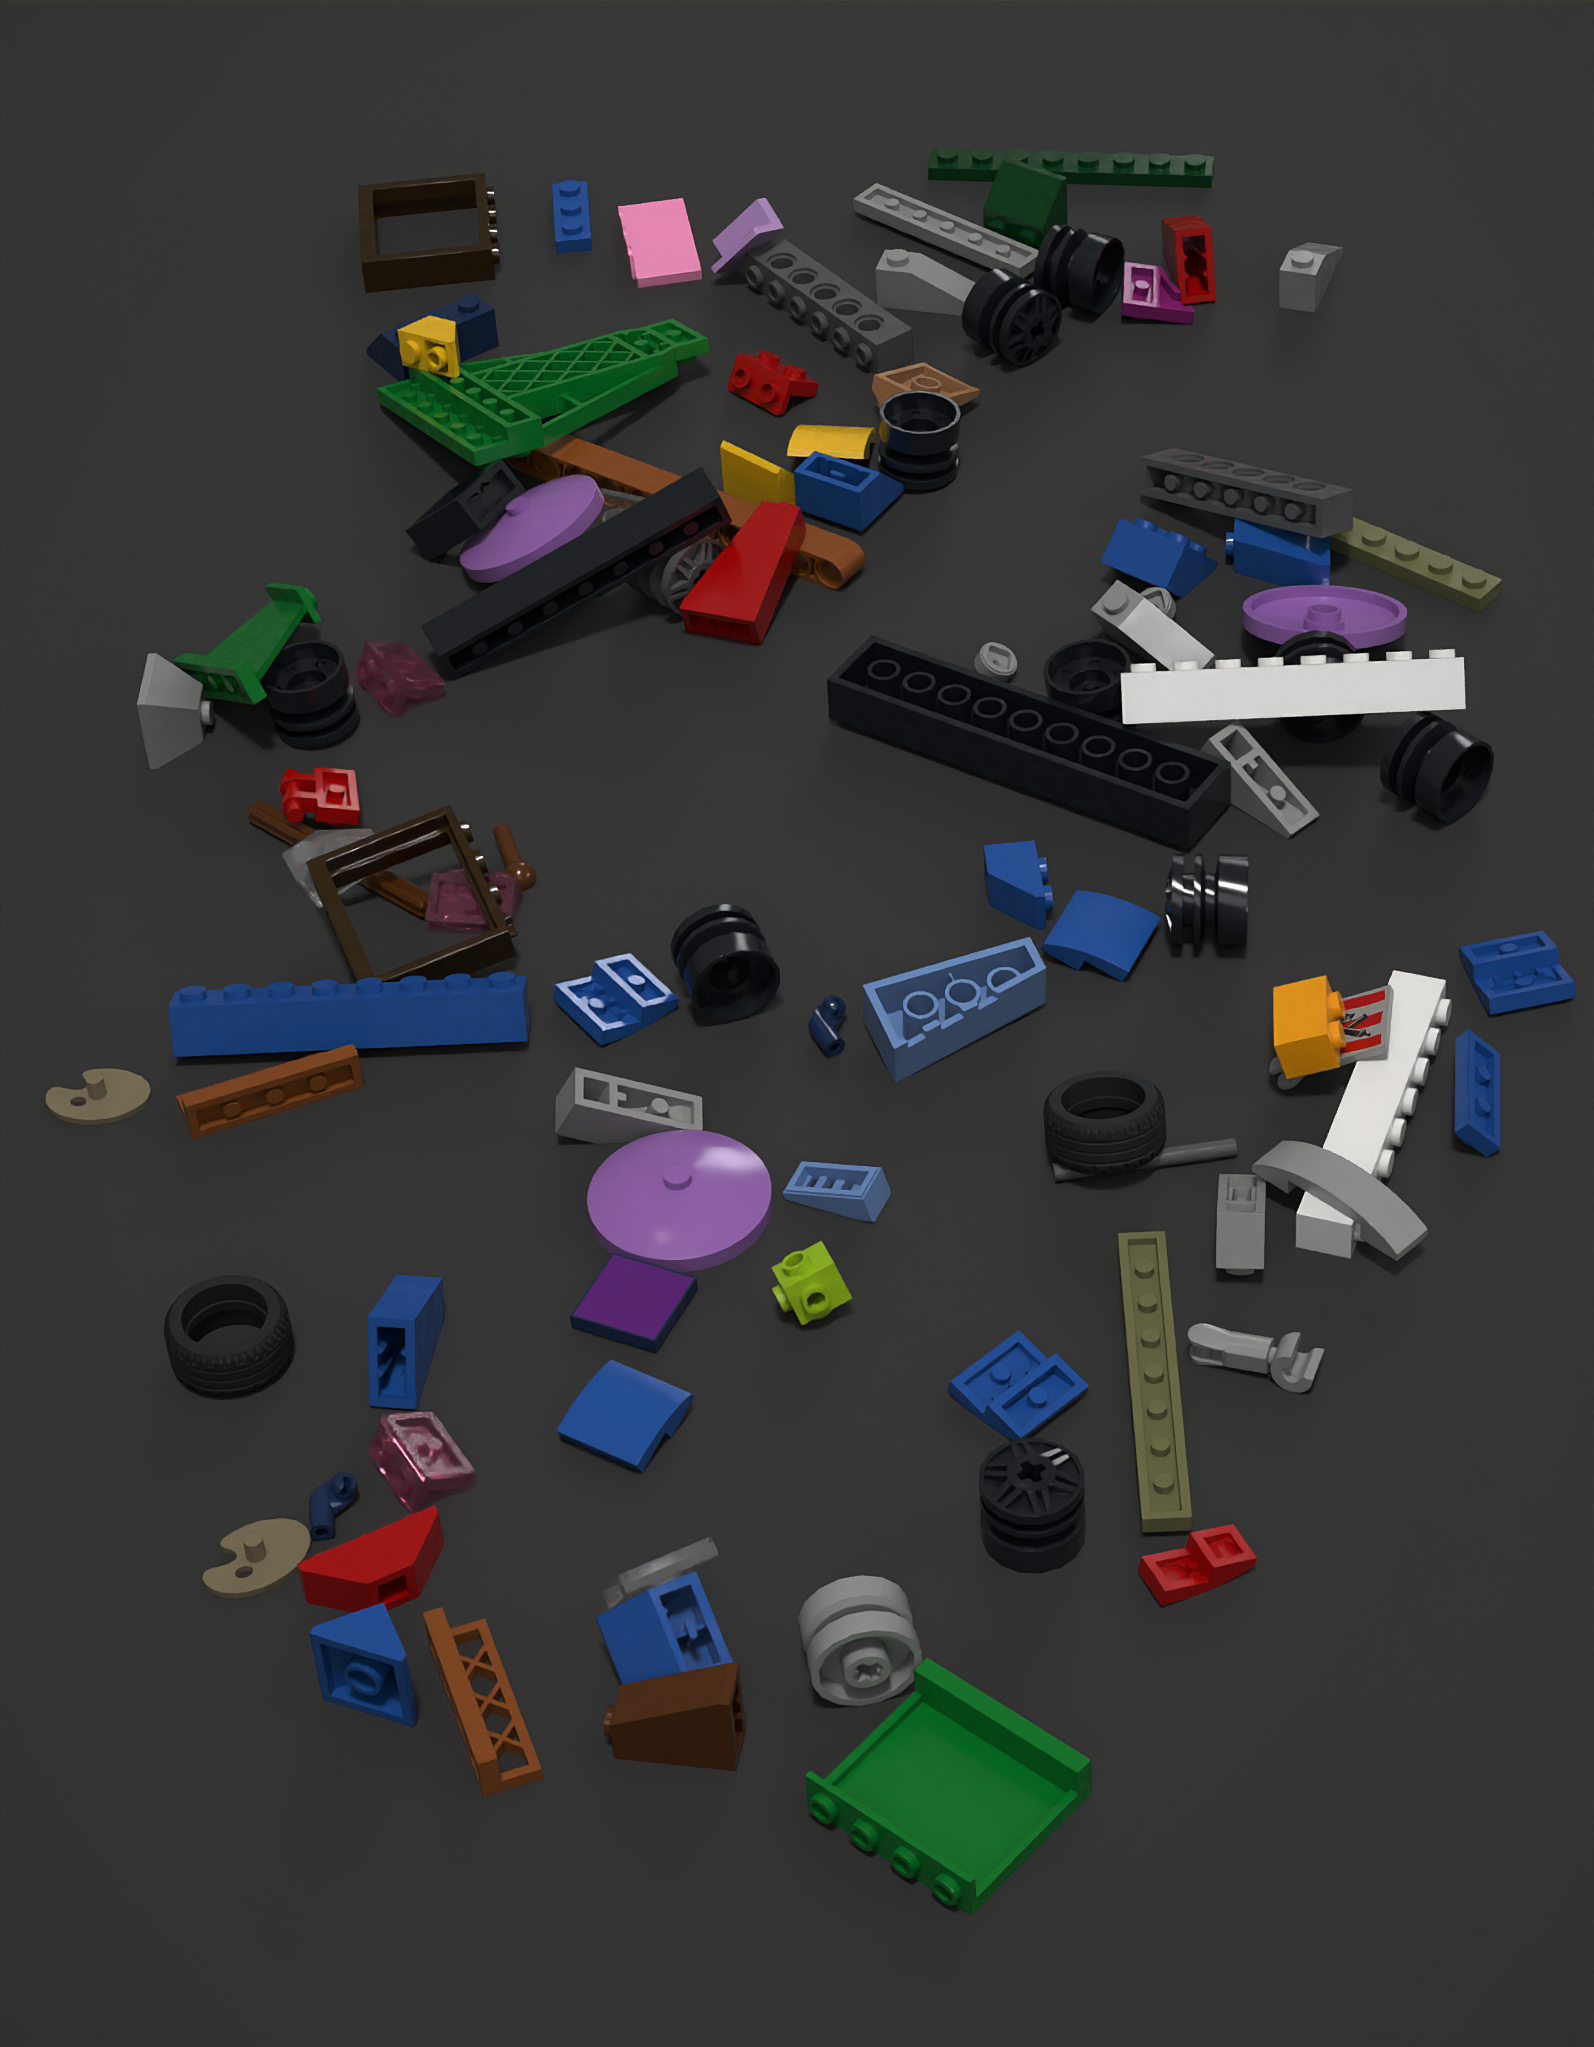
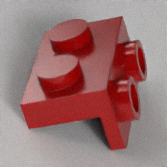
M760 350L758 355L737 354L727 388L769 412L783 416L790 396L815 397L819 383L806 377L807 371L791 364H786L785 366L780 363V356Z

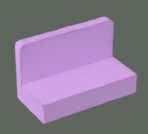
M766 198L757 199L713 240L722 256L711 267L714 274L740 269L746 264L747 251L771 241L784 229Z

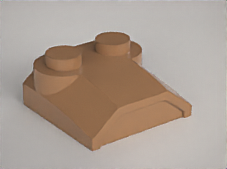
M925 362L875 374L872 383V391L877 398V406L881 408L884 401L893 395L919 390L936 392L949 397L959 407L977 398L980 389L965 384L929 366Z

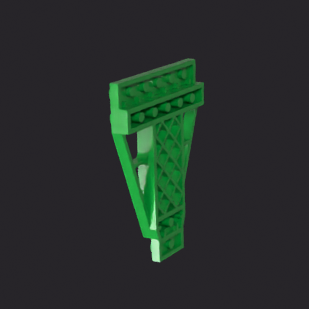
M672 318L641 328L620 330L550 351L460 363V376L456 378L408 367L410 379L376 388L380 404L475 467L485 468L500 458L528 456L531 454V450L547 446L677 377V363L692 362L696 359V356L708 353L709 344L707 337ZM561 414L556 418L542 424L541 419Z

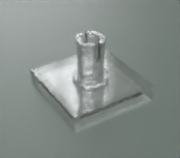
M710 1536L618 1575L602 1591L609 1610L648 1589L694 1571L697 1574L700 1573L719 1556V1553Z

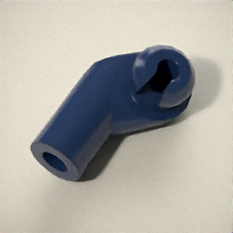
M834 995L824 998L823 1004L816 1008L808 1024L809 1032L827 1056L830 1057L840 1054L845 1047V1042L837 1033V1030L843 1021L842 1015L846 1011V1004L841 998Z
M345 1472L337 1473L332 1479L326 1481L312 1492L309 1499V1533L313 1539L325 1541L333 1537L334 1516L350 1505L358 1488L357 1481L351 1474Z

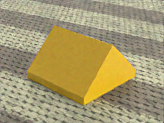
M722 441L720 455L725 493L756 505H760L764 500L775 503L787 502L796 506L793 473L729 442Z

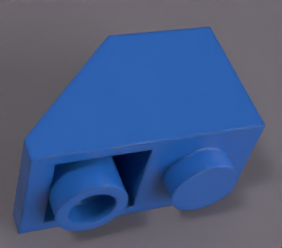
M1035 840L983 845L984 878L989 906L1037 930L1046 929V911H1053V895L1051 885H1043V883L1048 882L1046 857H1038Z

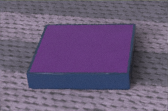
M612 1253L570 1315L571 1327L657 1353L697 1292V1277Z

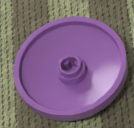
M587 475L564 476L538 485L517 496L482 531L468 538L460 552V563L468 576L476 582L489 583L501 581L582 535L599 515L604 503L603 493L595 480Z
M1297 585L1265 590L1247 598L1243 603L1242 624L1249 633L1281 645L1297 634L1318 630L1331 631L1344 636L1355 649H1362L1386 644L1400 638L1406 632L1407 609L1401 602L1392 597L1365 589L1334 585Z
M672 1130L639 1138L611 1154L597 1169L590 1182L587 1193V1206L593 1234L602 1247L610 1254L616 1253L676 1272L688 1273L721 1265L750 1248L759 1239L769 1223L773 1209V1195L767 1168L762 1160L747 1146L730 1137L709 1131Z

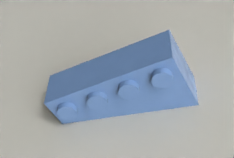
M1027 937L864 984L863 1020L894 1084L1043 1005L1046 1002V966L1031 938Z

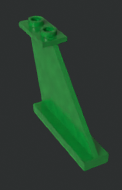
M269 583L265 586V589L272 599L270 603L207 655L183 653L172 661L173 664L203 684L206 698L255 705L267 697L260 684V680L299 622L316 624L322 620L316 611L318 607L317 601L307 588H303L302 585Z

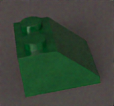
M1006 157L1000 165L983 207L984 228L1039 250L1046 234L1054 225H1068L1067 177Z

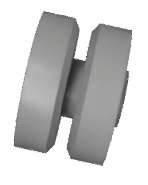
M865 1575L838 1579L819 1588L804 1602L800 1610L798 1625L803 1649L807 1655V1666L812 1686L822 1698L839 1705H868L882 1702L901 1693L914 1681V1669L922 1662V1651L917 1632L913 1628L908 1598L898 1584L883 1577Z

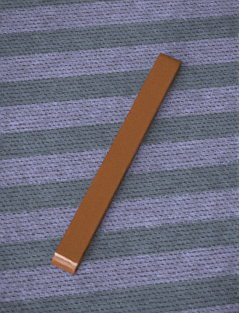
M568 434L547 446L531 450L532 452L528 456L505 458L512 468L547 482L570 475L590 476L595 480L603 493L604 503L623 511L682 478L676 474ZM717 490L733 522L708 536L721 542L725 548L759 505ZM805 523L807 531L790 574L829 589H839L865 565L864 552L856 542Z

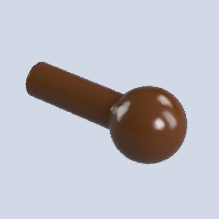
M507 824L496 826L493 829V834L506 865L502 877L504 886L508 890L515 892L526 891L532 888L537 878L534 868L529 863L521 860L509 826Z

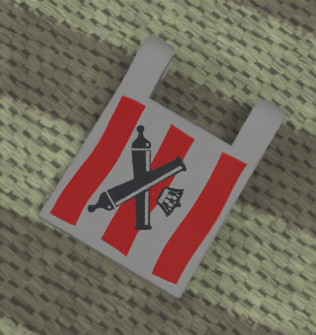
M1391 985L1342 998L1345 1007V1018L1339 1020L1344 1029L1346 1047L1340 1048V1066L1388 1053L1394 990ZM1278 1056L1273 1058L1270 1063L1269 1072L1271 1075L1282 1072L1277 1082L1280 1089H1291L1304 1077L1287 1079Z

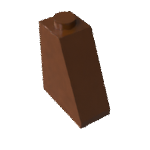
M726 1663L620 1685L615 1705H608L604 1716V1736L611 1737L614 1759L737 1772L746 1734L739 1664Z

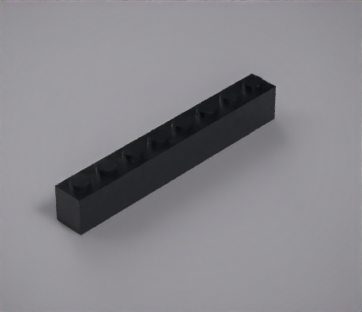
M700 467L423 624L421 627L453 681L733 521L717 490L703 468Z

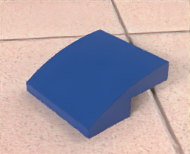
M1076 890L1045 940L1041 950L1078 971L1086 961L1123 982L1161 917L1140 906L1113 896Z
M1543 930L1459 947V956L1468 979L1482 1005L1490 1015L1575 998V981L1559 964L1558 947Z
M631 953L594 961L592 976L555 984L553 1000L600 1045L628 1037L655 1023L676 1008L679 998Z
M1018 1330L952 1379L947 1392L974 1416L998 1433L1014 1441L1027 1438L1088 1391L1089 1385L1057 1353L1047 1358Z
M610 1360L584 1387L562 1419L556 1432L564 1440L643 1473L662 1437L666 1436L670 1439L673 1437L694 1396L692 1393Z

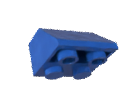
M814 451L794 470L796 506L801 507V511L859 531H863L904 491L902 483L880 472Z
M1136 517L1134 524L1119 518L1100 561L1101 563L1152 586L1164 588L1169 593L1181 598L1216 569L1218 562L1205 556L1208 549L1192 542L1191 539L1170 530L1167 532L1158 528L1159 526L1139 517Z
M696 1571L648 1589L595 1618L621 1685L733 1663Z

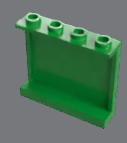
M926 1658L914 1669L915 1691L825 1779L812 1771L805 1775L808 1809L820 1822L833 1824L848 1834L861 1849L874 1851L891 1862L895 1870L902 1876L915 1878L932 1889L934 1894L943 1903L951 1906L956 1905L972 1916L1092 1793L1091 1759L934 1661Z

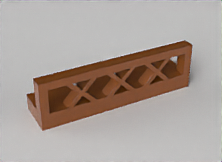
M349 1044L176 1096V1099L193 1140L363 1088L364 1085L359 1055L354 1044Z
M442 1607L423 1612L428 1646L483 1797L543 1779L542 1768L486 1619L450 1628ZM480 1638L482 1648L474 1659L459 1654L456 1645ZM477 1675L496 1682L488 1697L473 1692L471 1683ZM490 1713L510 1719V1723L502 1735L487 1730L485 1721ZM507 1751L524 1757L527 1765L500 1773L498 1761L503 1753Z

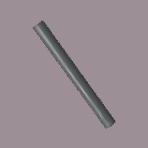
M1235 1138L1166 1147L1152 1161L1136 1170L1234 1157L1238 1154ZM1059 1163L1052 1164L1055 1182L1100 1176L1078 1173Z

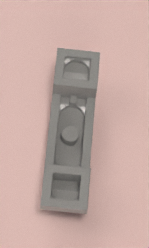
M1282 1141L1252 1165V1172L1284 1192L1289 1193L1298 1186L1361 1225L1360 1239L1396 1261L1428 1236V1228L1394 1192L1361 1167L1329 1150L1304 1142Z

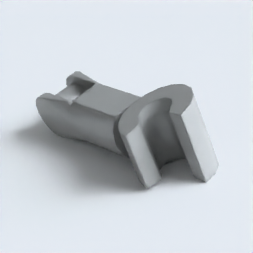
M1207 1323L1196 1324L1188 1330V1340L1192 1344L1189 1350V1357L1195 1364L1226 1366L1264 1374L1271 1372L1272 1378L1279 1386L1295 1393L1305 1392L1312 1386L1324 1354V1349L1314 1348L1308 1353L1298 1352L1297 1348L1301 1340V1332H1292L1284 1335L1278 1347H1275L1274 1338L1229 1331Z

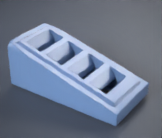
M801 1161L783 1191L785 1200L854 1220L873 1223L877 1220L891 1194L882 1167ZM814 1179L818 1180L814 1187H809Z

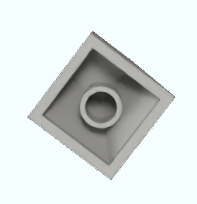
M157 653L148 654L137 708L150 769H158L204 742L207 725H213L214 708L212 701H206L202 683Z

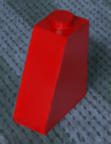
M1198 215L1161 219L1164 258L1172 283L1181 292V303L1191 304L1216 301L1211 226Z

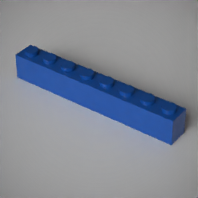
M512 972L493 973L489 975V978H471L468 974H452L445 977L444 980H427L423 976H408L402 978L400 982H382L379 978H364L358 980L356 984H338L335 980H319L312 983L311 986H294L291 982H275L268 985L267 988H250L247 984L239 983L228 985L223 990H206L203 986L194 985L174 992L168 1006L173 1057L333 1050L349 1044H354L355 1049L525 1042L528 1039L531 1026L527 976H515Z

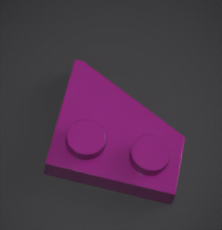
M1125 262L1122 277L1121 315L1130 316L1138 320L1153 319L1192 325L1194 308L1191 305L1184 306L1181 303L1180 290L1169 281V276L1161 266Z

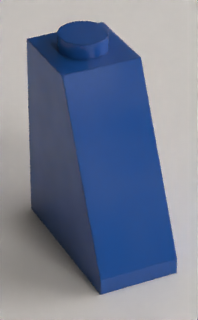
M1235 518L1234 532H1226V556H1234L1235 573L1283 587L1330 585L1331 536L1321 539Z
M396 1275L367 1316L369 1406L417 1409L443 1325V1278Z

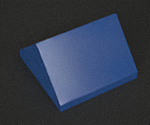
M384 1602L324 1622L312 1628L309 1636L323 1700L409 1727H415L418 1722V1715L407 1655Z

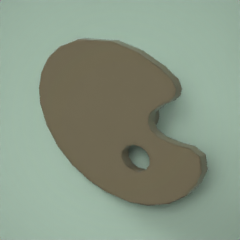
M107 1068L85 1071L82 1075L86 1087L81 1090L52 1087L45 1096L46 1106L49 1112L56 1118L69 1123L98 1125L117 1122L137 1114L147 1106L152 1094L149 1083L142 1076L127 1070ZM77 1102H83V1103H85V1104L82 1105V1106H74V1105H73L74 1103H77Z
M286 1518L260 1520L241 1527L224 1537L220 1542L221 1550L224 1553L235 1556L236 1559L229 1564L205 1571L202 1577L203 1584L212 1594L223 1598L250 1597L277 1587L298 1571L297 1563L307 1560L312 1545L309 1530L302 1523ZM245 1571H250V1572H252V1574L249 1575L248 1577H244V1578H239V1577H237L238 1574H240V1573H242V1572H245Z

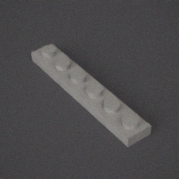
M878 183L853 198L855 212L948 250L955 255L972 260L984 267L993 270L1005 268L1023 279L1035 270L1039 250Z

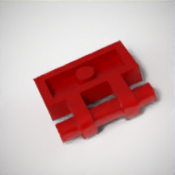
M313 767V774L299 773L293 768L285 770L280 780V793L283 796L281 800L282 811L290 822H301L304 814L307 812L315 813L317 822H324L330 826L358 825L360 807L355 770Z

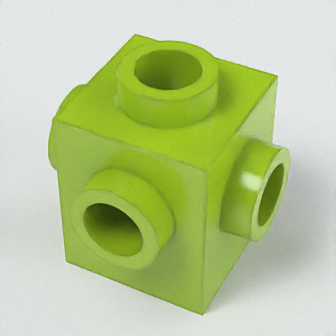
M822 1241L803 1251L789 1254L782 1262L771 1267L779 1282V1285L771 1289L784 1313L794 1310L802 1325L827 1316L834 1308L853 1299Z

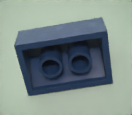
M475 293L462 296L455 302L439 309H432L425 315L409 322L400 323L395 328L381 333L366 348V352L371 359L399 382L410 379L409 368L402 365L397 330L430 315L456 322L461 363L499 346L495 310Z

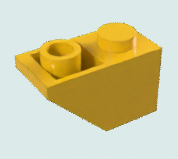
M429 315L397 330L403 366L451 378L460 376V350L455 321Z

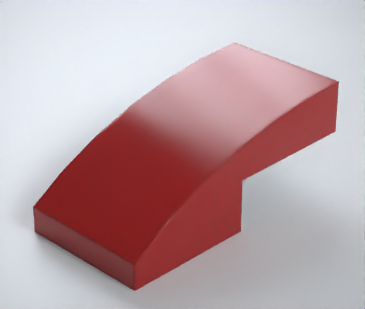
M1234 1524L1191 1532L1185 1548L1142 1556L1138 1573L1159 1604L1163 1606L1202 1594L1234 1579L1255 1566L1257 1557Z

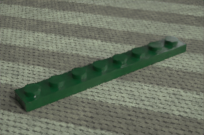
M952 147L932 149L928 165V180L994 182L1000 165L1006 157L1067 177V184L1212 188L1214 175V157L1201 154H1190L1188 156L1168 155L1165 153L1139 155L1130 152L1102 154L1094 151L1065 153L1059 150L1028 152L1023 149L992 151L988 148L957 150Z

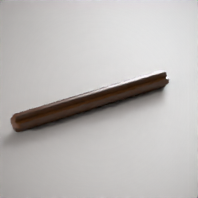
M256 800L254 805H249L247 812L249 813L248 819L250 822L314 858L344 846L303 822H290L283 811L263 800ZM387 869L357 880L362 885L421 918H427L431 912L436 910L437 905L435 904L436 898L434 895Z

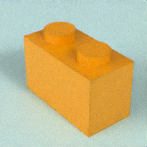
M1326 975L1273 987L1274 1048L1287 1079L1340 1068V1048L1346 1047V1038L1339 1019L1345 1018V1007L1340 992H1332Z

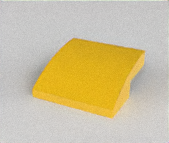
M798 425L789 441L787 456L809 457L814 451L835 458L869 459L870 443H876V428Z

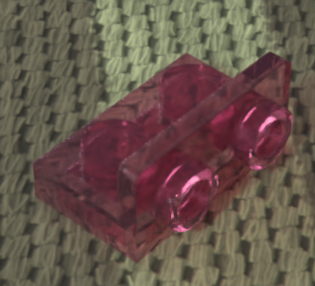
M366 642L356 667V679L392 716H400L402 714L407 697L412 699H422L424 696L441 697L446 683L407 643Z
M450 869L446 873H432L425 922L428 927L490 930L462 870ZM490 872L484 878L486 882L494 880L503 900V905L498 906L501 915L509 912L514 923L517 901H522L523 891L516 877H512L504 872Z
M433 1411L382 1414L375 1436L371 1440L369 1453L409 1512L421 1511L428 1491L468 1488L471 1486L476 1471Z

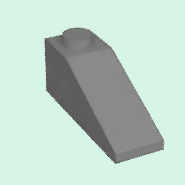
M1307 242L1289 250L1279 270V308L1315 313L1343 255V247Z
M885 249L875 269L877 304L884 308L962 316L965 299L975 282L921 253L907 252L903 249Z
M1118 580L1115 581L1091 609L1107 635L1148 662L1156 663V667L1162 671H1173V662L1198 661L1199 669H1209L1217 660V657L1149 600Z
M1238 719L1209 738L1201 748V752L1231 762L1230 803L1287 839L1320 816Z
M575 1067L556 1096L555 1134L596 1144L632 1142L639 1138L664 1131H703L702 1097Z
M1219 1174L1216 1268H1224L1229 1274L1249 1275L1254 1273L1255 1269H1264L1266 1180L1258 1175Z

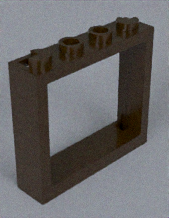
M485 173L358 185L361 265L366 293L495 280L494 264L500 263L494 186H486ZM477 208L480 240L478 245L378 255L377 218Z
M451 805L306 861L316 892L356 982L364 978H379L382 982H400L402 978L408 976H423L427 980H444L449 975H469L516 956L511 939L517 937L518 933L514 927L509 912L501 915L498 906L503 905V900L494 880L486 882L483 875L489 873L484 857L480 849L471 850L469 843L474 842L469 825L465 820L458 822ZM451 844L490 931L375 976L337 888Z

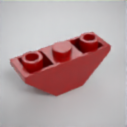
M435 1505L297 1563L303 1596L307 1603L354 1613L383 1602L388 1611L420 1597L444 1546L439 1512Z

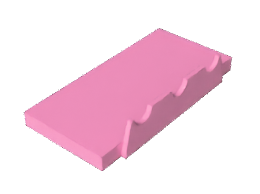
M683 198L618 206L619 226L632 280L636 279L638 288L702 280V270Z

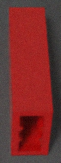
M764 500L761 502L681 602L679 610L686 632L756 645L762 644L807 531L801 507L787 502L775 503Z

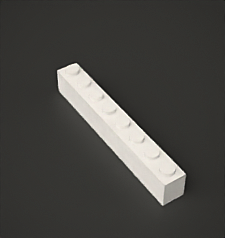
M1455 649L1429 650V659H1412V651L1386 652V661H1369V653L1343 654V663H1326V655L1300 656L1301 665H1284L1283 657L1258 658V667H1241V659L1215 660L1216 669H1199L1198 661L1173 662V671H1156V663L1130 664L1131 673H1121L1123 724L1466 709L1464 657H1455Z
M1393 970L1388 985H1391L1394 990L1388 1053L1357 1061L1323 1145L1324 1149L1351 1161L1379 1181H1381L1382 1177H1390L1394 1163V1151L1392 1149L1394 1146L1401 1147L1406 1131L1405 1115L1413 1116L1418 1098V1089L1416 1087L1417 1085L1424 1086L1428 1076V1055L1435 1056L1437 1054L1441 1037L1439 1027L1440 1025H1448L1452 1000L1445 999L1446 980ZM1305 1191L1296 1213V1247L1351 1259L1357 1241L1364 1242V1240L1360 1239L1361 1225Z

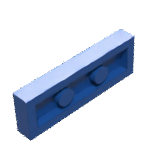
M566 180L561 183L552 184L556 252L567 253L592 250L587 181Z
M1468 1029L1455 1038L1454 1128L1455 1133L1464 1144L1474 1147L1485 1157H1488L1500 1149V1053Z

